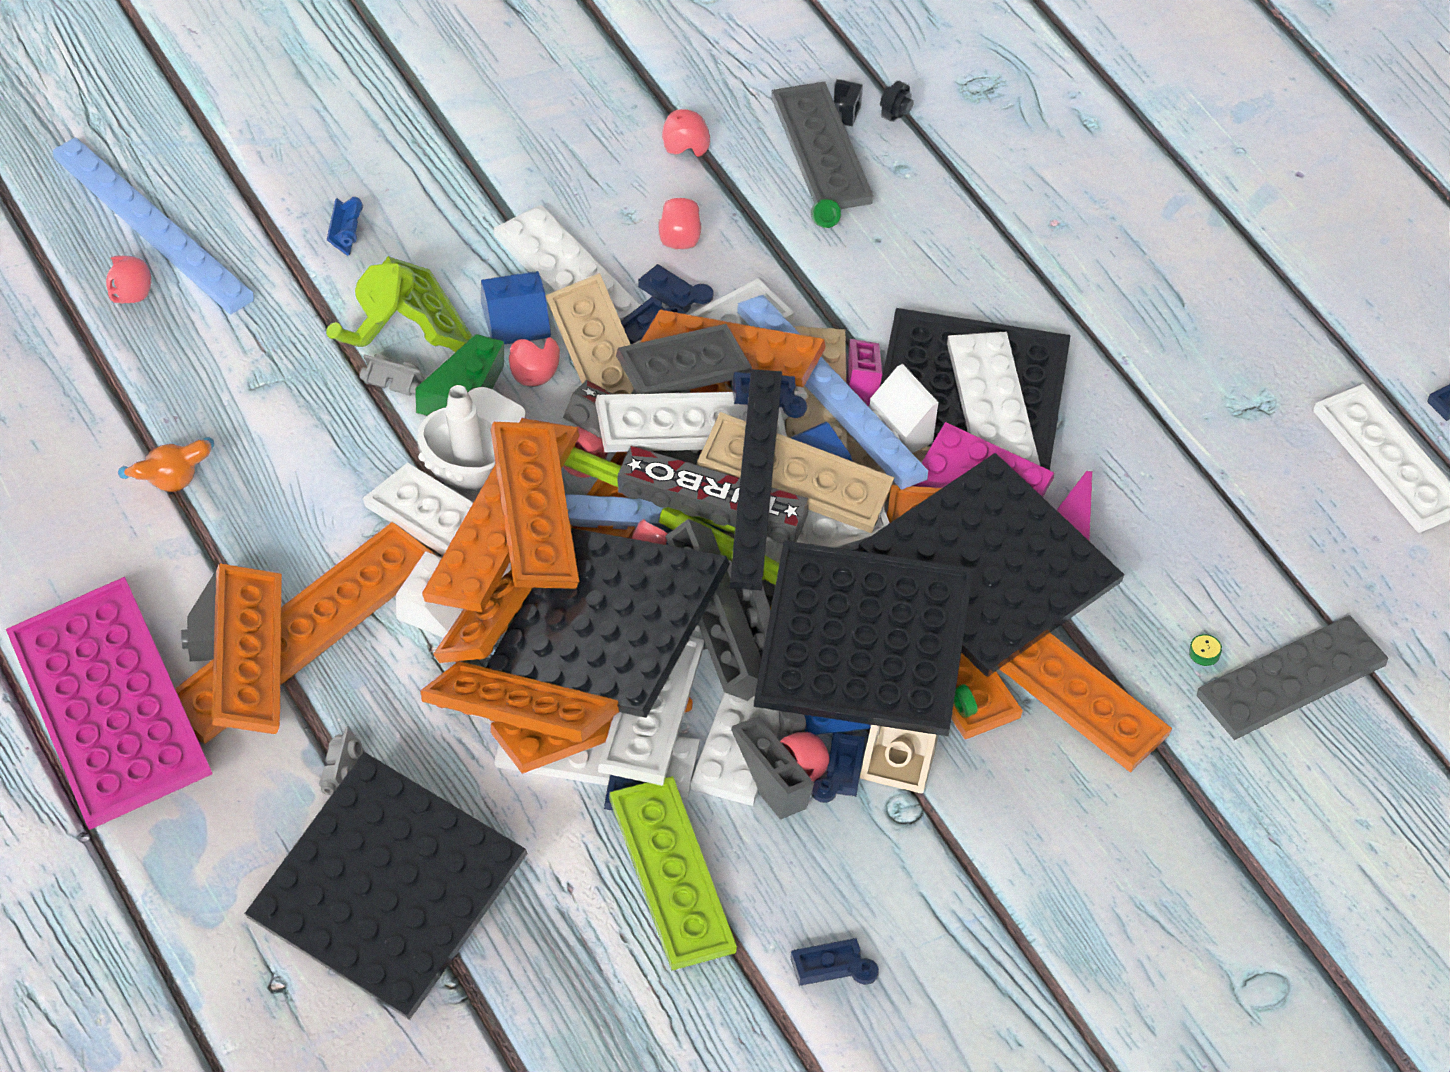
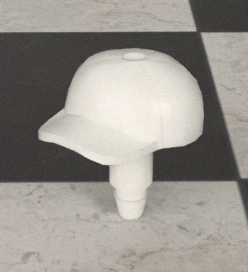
M461 385L453 386L449 391L446 408L429 414L418 428L419 460L424 461L425 467L430 469L440 481L451 487L481 489L496 464L490 430L493 422L519 423L521 418H526V410L523 406L490 388L479 387L467 392L465 387Z

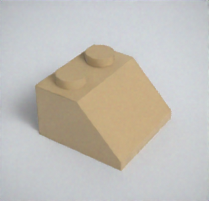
M871 725L860 779L923 794L939 735Z

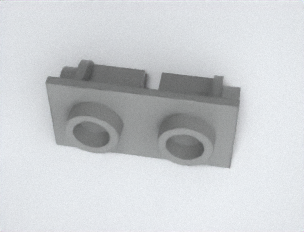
M365 354L363 356L368 367L361 369L360 379H363L366 384L385 389L389 378L392 379L389 387L391 391L411 396L415 394V388L420 385L417 381L422 383L425 380L419 368L414 364L403 362L402 365L393 363L391 359L380 354H375L374 357Z
M345 727L343 735L337 734L330 740L326 762L329 766H324L319 782L321 791L324 794H333L362 754V744L349 727Z

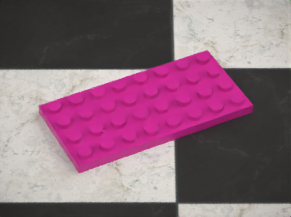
M125 577L6 629L89 830L213 774Z

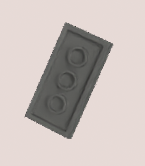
M727 324L619 347L616 353L617 359L637 394L677 393L733 379L734 372L751 373L752 369Z

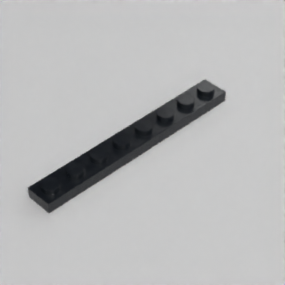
M751 369L730 575V588L762 591L782 371Z

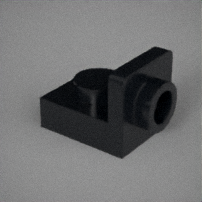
M837 79L834 85V103L839 104L843 125L853 127L862 105L863 84Z

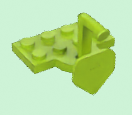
M389 256L382 264L369 266L356 284V299L367 315V318L358 330L353 332L343 329L337 322L330 324L326 330L327 337L357 347H364L373 341L397 310L408 319L420 325L425 333L424 338L433 346L437 347L440 345L456 352L473 337L430 269Z

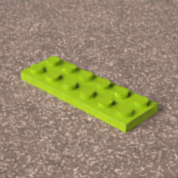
M674 777L665 778L663 786L644 783L610 792V803L671 971L735 954L737 950L735 940Z

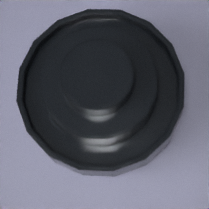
M898 80L892 86H888L880 99L882 118L894 122L904 114L908 115L910 113L914 100L911 99L912 95L908 84Z

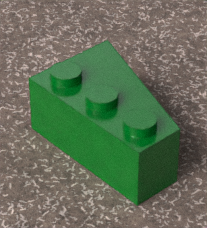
M475 334L415 388L416 413L428 416L434 411L446 408L449 391L456 385L465 387L467 392L479 387L493 389L504 367V341Z

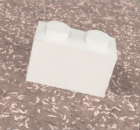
M901 364L897 366L870 398L869 408L908 450L914 453L933 443L938 402L911 372Z
M425 551L396 594V616L400 621L444 638L463 609L424 602L422 592L442 559Z

